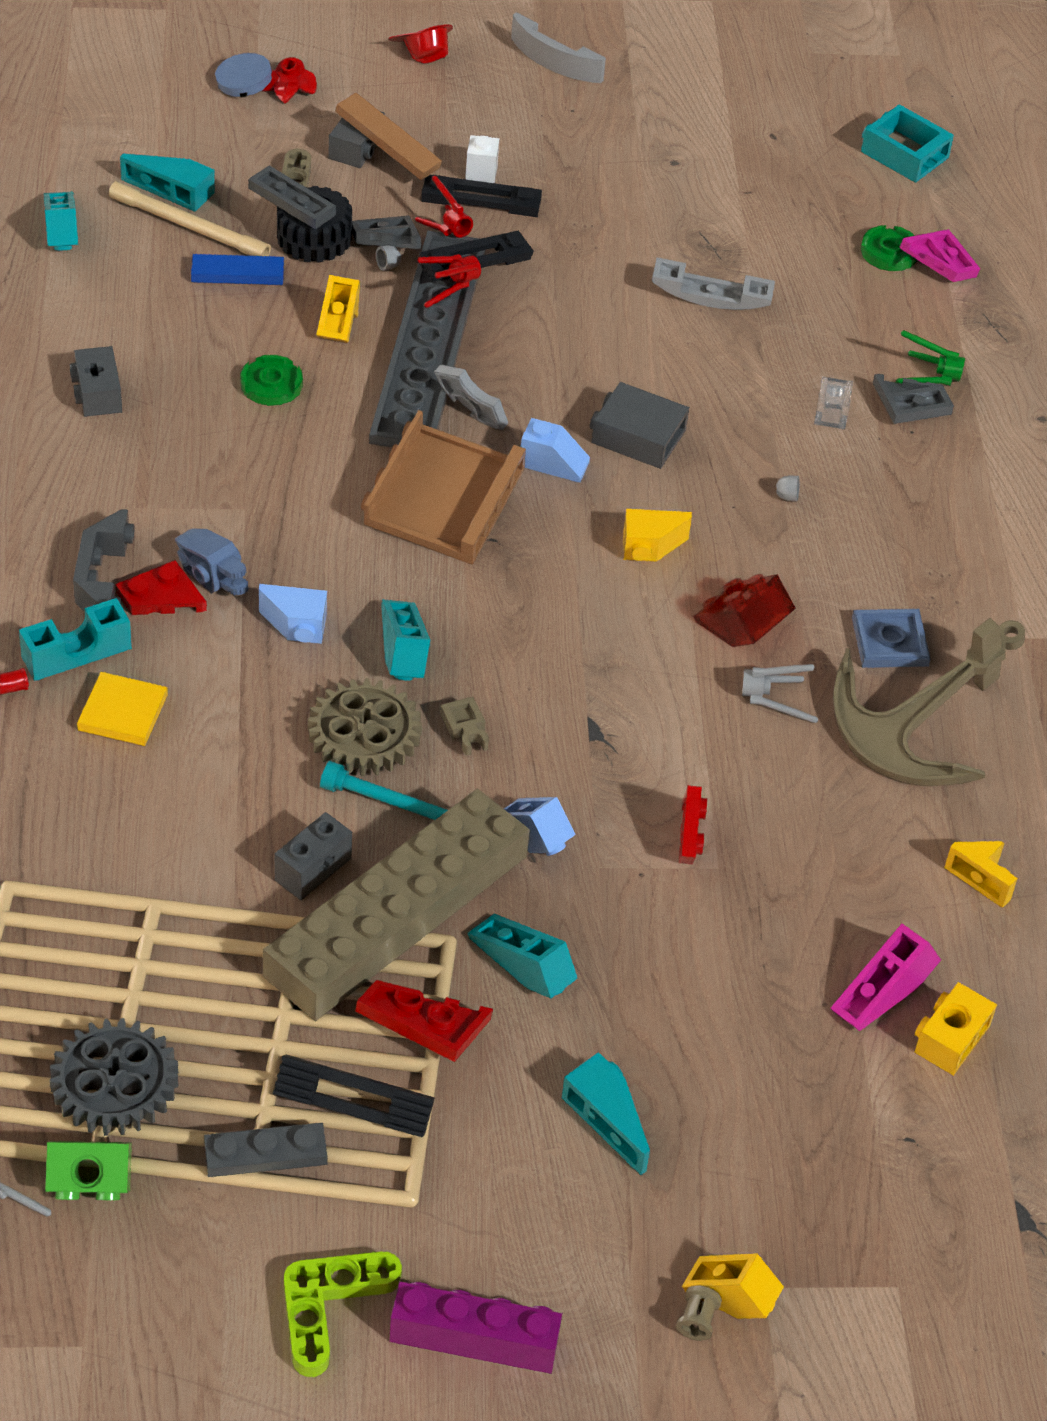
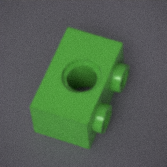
M47 1142L45 1192H55V1199L79 1200L80 1192H96V1200H120V1193H128L130 1191L132 1142ZM85 1159L93 1160L99 1166L100 1173L94 1182H86L79 1176L78 1167Z

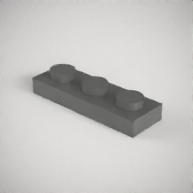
M270 165L248 179V189L314 229H317L336 216V205Z
M323 1123L204 1135L208 1177L328 1165Z

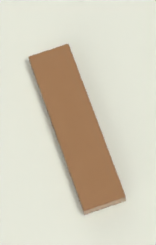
M354 93L337 104L335 109L337 114L420 180L440 168L441 159L359 94Z

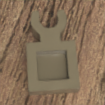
M474 697L440 705V715L451 738L462 737L461 748L464 754L467 756L471 755V743L473 742L479 743L484 751L488 750L489 736L485 732L486 721Z

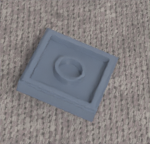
M919 609L853 610L852 621L862 668L929 667L931 658Z

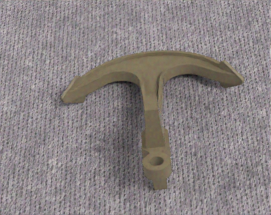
M991 618L987 619L973 630L971 648L967 650L964 662L894 709L886 712H874L859 704L856 698L855 672L850 656V648H846L837 671L833 700L839 731L850 750L871 769L890 779L920 786L960 785L985 778V772L959 763L923 760L915 756L909 749L908 739L915 729L972 677L974 683L982 691L998 680L1002 661L1006 659V649L1016 650L1024 644L1025 629L1023 625L1018 621L1009 620L999 626ZM1014 633L1016 634V636L1007 637L1006 634Z

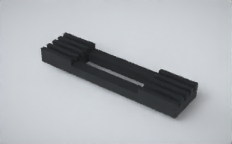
M440 175L425 177L421 202L450 205L432 180L433 176H437L457 203L509 210L508 214L538 218L542 198V190ZM454 189H455V190L470 191V192H477V193H485V194L499 195V196H507V197H511V198L508 199V198H501V197H494V196H486V195H479V194H471V193L457 192V191H454Z
M518 230L420 252L418 258L453 256L457 254L465 255L495 248V251L499 252L476 257L481 268L501 263L509 265L531 260L534 250ZM451 263L420 264V267L424 268L423 271L427 273L428 278L431 277V282L451 278L450 276L438 279L434 277L436 272L449 269Z
M287 1054L282 1056V1064L279 1067L280 1072L277 1075L276 1087L273 1090L274 1095L309 1105L313 1104L385 1125L384 1127L418 1137L425 1136L435 1097ZM319 1078L392 1099L389 1107L390 1111L388 1113L316 1092Z

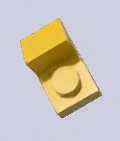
M329 275L316 334L319 338L345 343L349 342L353 318L358 317L359 280Z
M1002 841L954 842L950 846L944 868L1001 908L1011 900L1018 879L1005 867L998 865L1004 846Z

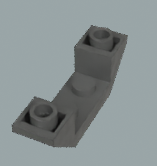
M121 509L83 530L73 577L75 603L83 611L84 608L117 598L121 604V598L115 597L114 583L99 582L98 570L95 569L96 566L102 565L103 555L125 557L127 543L133 544L135 526L129 523L127 509Z

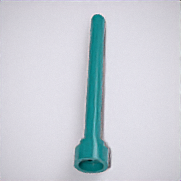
M328 761L321 776L320 788L335 792L336 789L343 791L345 788L436 820L448 811V809L351 776L349 771L344 770L343 765Z

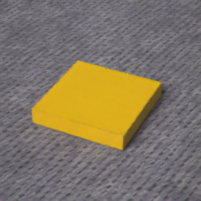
M100 672L77 722L78 731L146 746L168 696V689L165 686Z

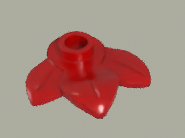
M289 57L278 63L276 69L271 73V82L262 91L274 90L278 99L286 104L298 90L308 94H315L317 81L314 73L306 70L300 59Z

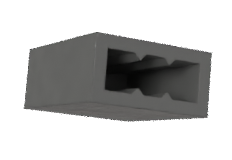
M620 382L613 393H607L600 412L595 411L591 418L590 429H593L591 443L661 469L686 431L690 407Z

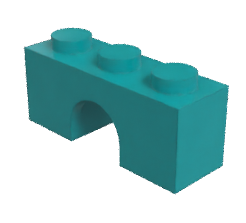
M114 598L84 608L85 619L83 623L69 633H59L52 619L19 629L21 657L33 680L37 681L132 649L130 620L118 599Z

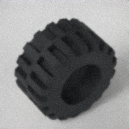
M308 187L309 190L336 205V216L317 229H314L277 206L278 245L283 248V252L287 255L292 254V258L297 260L304 259V262L317 261V263L323 262V260L330 261L335 259V256L343 255L345 250L350 247V242L352 241V206L349 204V200L346 197H342V193L338 191H331V188Z

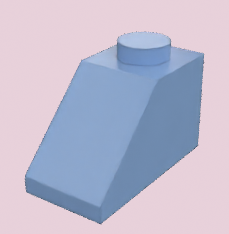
M535 418L530 419L521 439V447L526 449L525 468L580 483L590 462L589 455L563 426Z
M259 584V612L287 640L322 644L327 617V591Z
M557 797L519 798L504 808L530 829L529 853H546L547 856L556 854L566 847L564 842L576 835Z

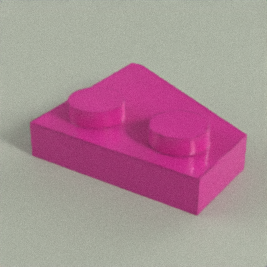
M949 229L903 238L900 245L904 252L952 282L976 278L980 271V267Z

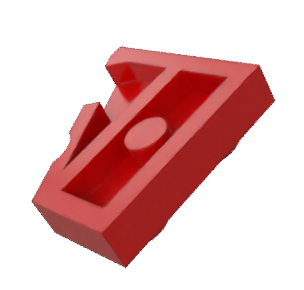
M176 560L115 584L117 596L121 598L122 603L131 615H148L153 612L174 614L175 608L196 607V613L207 611V601Z
M687 785L682 800L683 819L680 829L679 863L693 865L696 854L702 855L704 833H698L699 819H706L707 798H701L702 787Z

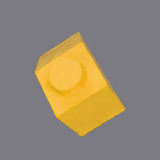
M626 509L623 530L624 560L657 562L689 539L692 512Z
M758 1253L699 1256L681 1286L685 1292L689 1287L696 1285L713 1289L722 1299L719 1310L736 1319L767 1318L768 1314L774 1309L775 1302L784 1288Z

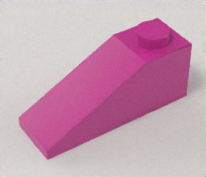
M901 923L830 1009L855 1029L861 1031L918 989L941 959L928 941Z

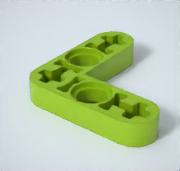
M381 1251L307 1259L293 1262L287 1267L284 1272L285 1304L292 1363L294 1369L299 1374L305 1377H316L324 1373L329 1366L330 1345L324 1301L393 1292L398 1288L399 1281L401 1282L402 1264L396 1255ZM386 1267L389 1277L381 1278L378 1268ZM366 1268V1281L361 1282V1269ZM343 1269L350 1271L354 1275V1279L349 1284L339 1285L332 1280L331 1276L334 1272ZM319 1273H325V1286H320ZM305 1276L307 1287H299L297 1277ZM310 1310L318 1316V1320L311 1326H302L296 1322L295 1317L301 1311ZM313 1339L314 1353L317 1355L314 1362H308L306 1340Z

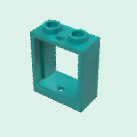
M899 104L889 112L886 111L877 121L865 127L862 133L863 143L861 152L916 183L949 158L954 135ZM897 131L922 145V147L915 152L892 139L889 135Z

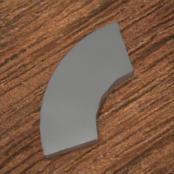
M445 365L438 366L434 372L441 387L454 402L458 399L465 407L472 411L471 417L495 429L503 430L507 426L508 420L499 398L490 396L481 390L470 379L465 369Z

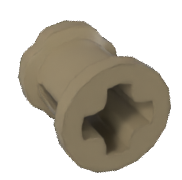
M700 1285L691 1286L686 1290V1308L683 1316L677 1320L676 1329L683 1336L691 1340H708L713 1333L711 1322L714 1312L720 1308L722 1299L713 1289Z

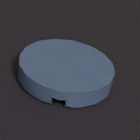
M242 53L224 60L217 67L215 76L218 88L224 94L240 97L239 93L247 92L248 96L262 91L271 82L272 70L269 60L264 56L256 53Z

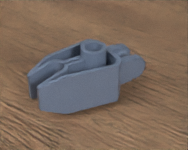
M197 528L190 529L175 538V542L180 549L177 551L184 570L211 594L221 588L237 596L248 592V581L243 578L246 573V567L244 563H241L240 552L232 541L208 529Z

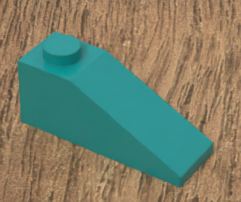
M125 153L120 156L122 181L194 212L215 193V170L191 159Z
M74 192L43 193L48 246H54V250H70L72 245H79Z
M382 599L381 610L385 663L389 674L405 681H410L414 678H424L431 640L416 603Z
M495 913L468 932L469 939L524 987L551 999L562 993L568 985L578 979L567 944L563 940Z
M598 1052L564 1077L562 1099L630 1166L642 1175L647 1171L650 1148L628 1084L618 1065L606 1060Z

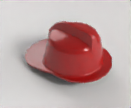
M449 24L437 25L414 33L392 36L388 40L392 42H405L413 59L424 64L432 63L448 55L447 33L453 29V26Z

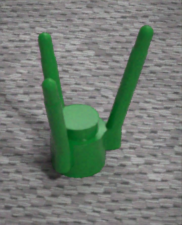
M905 330L901 331V336L941 354L938 358L910 350L908 352L909 356L937 364L936 373L941 374V377H909L907 379H913L921 383L930 382L951 386L952 380L960 381L965 364L964 357H960L957 352L949 351ZM903 378L896 379V383L902 384Z

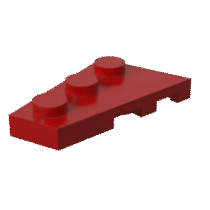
M376 980L357 1000L355 1012L455 1062L489 1023L493 1009L480 1006L479 1011L460 1007V1000L446 997L444 1002L424 998L420 990Z

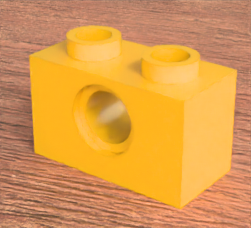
M958 982L950 993L944 991L940 995L933 1008V1011H935L931 1018L925 1016L919 1023L914 1034L919 1038L914 1053L954 1076L990 1027L997 1004Z

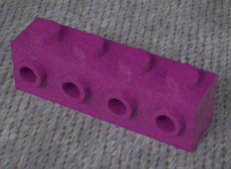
M399 1281L391 1315L389 1342L552 1374L563 1313L553 1312L545 1306H522L513 1304L504 1298L487 1299L472 1296L463 1290L446 1291L432 1288L422 1282L405 1283Z

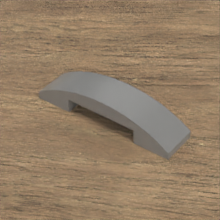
M517 12L513 14L511 38L516 46L530 59L555 73L569 78L592 83H601L604 80L605 57L584 46L575 51L538 32L537 22Z
M656 258L652 282L678 298L707 307L730 310L755 309L771 305L775 285L773 280L745 275L744 284L685 273L686 263Z

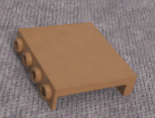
M418 410L414 419L406 422L399 445H393L387 466L379 469L372 492L367 491L363 497L361 510L364 511V525L473 565L525 469L526 449L513 445L508 455L423 425V411Z

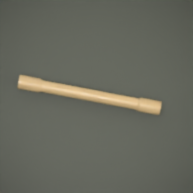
M115 181L109 189V197L131 207H137L238 249L241 253L249 256H269L270 244L229 230L142 194L139 190Z

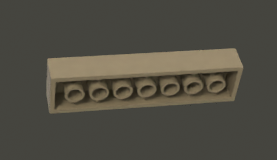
M477 788L263 949V977L309 1017L317 1021L524 860L528 852L530 829Z

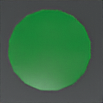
M880 225L869 229L863 236L860 249L862 256L869 264L878 269L903 271L911 268L918 261L900 248L903 238L915 236L912 232L902 227L894 226L893 229H886V225Z
M262 355L255 358V362H252L250 365L248 362L243 366L240 373L241 390L248 399L255 403L267 406L282 405L293 401L300 395L303 388L302 370L299 366L297 368L293 365V361L287 357Z

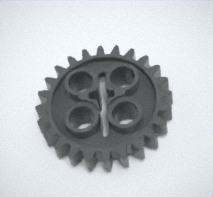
M107 1018L104 1019L103 1028L98 1029L91 1022L89 1023V1033L85 1035L76 1029L74 1031L75 1042L64 1039L62 1041L63 1052L55 1051V1064L50 1065L51 1092H53L55 1106L61 1105L63 1117L73 1114L74 1126L77 1127L84 1121H87L89 1133H92L98 1125L103 1126L104 1136H108L112 1127H117L120 1134L125 1135L126 1125L129 1124L137 1131H140V1120L144 1118L152 1124L155 1123L154 1110L166 1113V1101H174L175 1099L174 1088L179 1086L178 1060L174 1059L173 1047L166 1048L165 1036L155 1039L153 1027L141 1032L140 1021H136L131 1028L126 1027L125 1019L121 1018L117 1027H112ZM134 1060H142L140 1062H131ZM89 1090H97L94 1093H87ZM128 1093H137L133 1096L126 1095Z

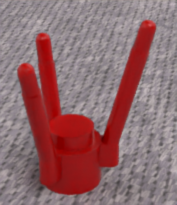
M433 176V182L450 203V205H445L444 224L441 225L421 217H416L415 221L438 230L445 236L451 233L459 238L467 236L473 228L472 218L463 212L464 208L457 203L439 178Z
M460 254L453 256L419 257L417 259L418 263H451L449 269L436 272L434 277L438 279L450 276L453 281L457 282L425 302V308H429L460 289L469 287V281L476 280L481 275V265L479 260L473 255L461 257Z

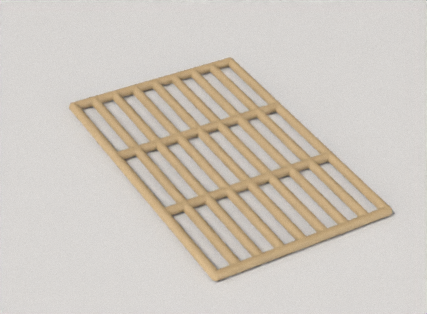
M4 881L1 884L0 957L131 973L127 989L0 973L1 989L122 1003L123 1008L120 1019H125L126 1027L131 1028L135 1023L139 1006L275 1022L272 1039L140 1023L141 1032L153 1027L155 1039L165 1036L167 1042L269 1054L266 1071L178 1060V1076L262 1086L259 1104L175 1093L174 1101H166L167 1108L256 1119L254 1130L271 1128L272 1121L298 1125L323 1123L324 1128L412 1139L409 1156L326 1146L328 1163L407 1172L404 1191L262 1172L208 1177L207 1166L131 1157V1173L408 1208L415 1207L418 1204L431 1114L425 1136L418 1137L346 1114L275 1106L277 1095L273 1094V1090L276 1087L275 1082L280 1072L279 1067L282 1064V1056L287 1054L303 1059L422 1073L420 1089L407 1090L434 1097L440 1060L439 1054L426 1048L425 1056L421 1058L287 1041L290 1024L408 1038L367 1018L326 1013L317 1021H314L304 1011L293 1009L294 1003L282 992L278 1007L143 991L146 975L279 991L260 973L150 960L153 944L263 958V949L270 944L157 930L160 914L289 930L305 917L16 881ZM13 896L145 912L142 928L11 912L9 910ZM5 926L138 942L135 958L2 942L1 938ZM429 933L413 946L441 949L439 964L395 959L380 971L382 973L436 979L434 995L423 994L424 998L444 1002L446 997L449 998L457 940L452 935ZM360 986L345 999L357 1001L369 987ZM0 1005V1021L70 1030L77 1029L89 1032V1023L92 1022L98 1029L103 1028L104 1019H107ZM108 1019L112 1027H117L120 1021ZM0 1038V1054L55 1061V1051L63 1052V1046ZM134 1060L131 1062H140L142 1060ZM0 1072L1 1088L53 1094L50 1088L51 1078ZM319 1078L316 1092L392 1103L390 1098ZM89 1090L87 1093H94L97 1090ZM128 1093L126 1095L133 1096L137 1093ZM0 1106V1122L89 1133L87 1121H84L77 1127L74 1126L73 1115L63 1117L62 1113ZM141 1123L140 1131H137L129 1124L126 1125L125 1135H121L117 1127H112L108 1135L205 1147L204 1135L216 1134L217 1132ZM98 1125L92 1132L91 1142H107L108 1136H104L103 1126ZM0 1140V1156L46 1162L47 1146ZM90 1159L83 1160L79 1165L81 1167L99 1169L98 1164Z

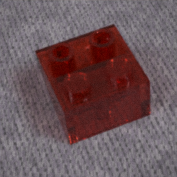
M757 574L748 580L735 578L723 586L724 591L720 595H715L702 603L703 609L695 614L693 618L696 623L730 646L737 647L755 644L794 611L796 607L778 574L764 577L762 574Z

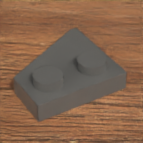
M409 215L352 221V235L356 244L366 246L390 245L399 248L421 249V237Z
M874 374L873 385L894 424L952 415L954 405L942 384L921 383L907 378H903L901 384L884 381L883 374Z

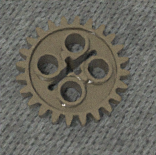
M365 678L363 685L359 686L354 679H351L350 687L346 688L339 682L337 683L336 693L326 689L325 698L317 697L316 707H310V718H308L309 742L313 743L314 753L322 752V762L333 759V762L345 765L349 774L354 768H359L361 776L366 774L367 769H372L375 775H379L380 767L382 766L391 772L393 771L394 761L404 765L405 755L413 757L414 747H419L422 734L421 712L415 711V701L407 702L406 692L396 695V685H392L386 690L383 688L382 680L375 686H370L369 679Z

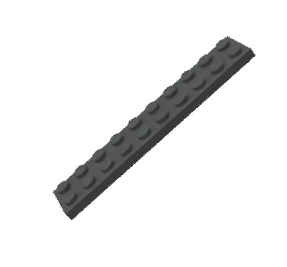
M427 231L422 252L480 238L467 236L459 238L454 234L445 236L441 232ZM486 250L461 255V257L470 255L475 257L485 255ZM418 263L370 430L369 444L393 447L394 444L399 445L406 422L408 420L412 421L418 410L423 411V425L439 430L448 395L441 387L434 371L439 365L455 367L478 279L469 281V287L460 289L429 308H425V302L457 282L451 278L431 282V277L428 278L427 273L423 271L424 268L420 267L421 263Z

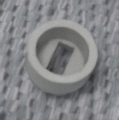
M385 245L377 248L376 262L378 267L384 271L399 265L401 254L396 247Z
M788 475L780 478L776 484L777 495L783 500L797 502L800 489L799 476Z

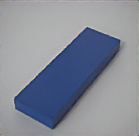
M193 254L191 282L283 285L284 257Z

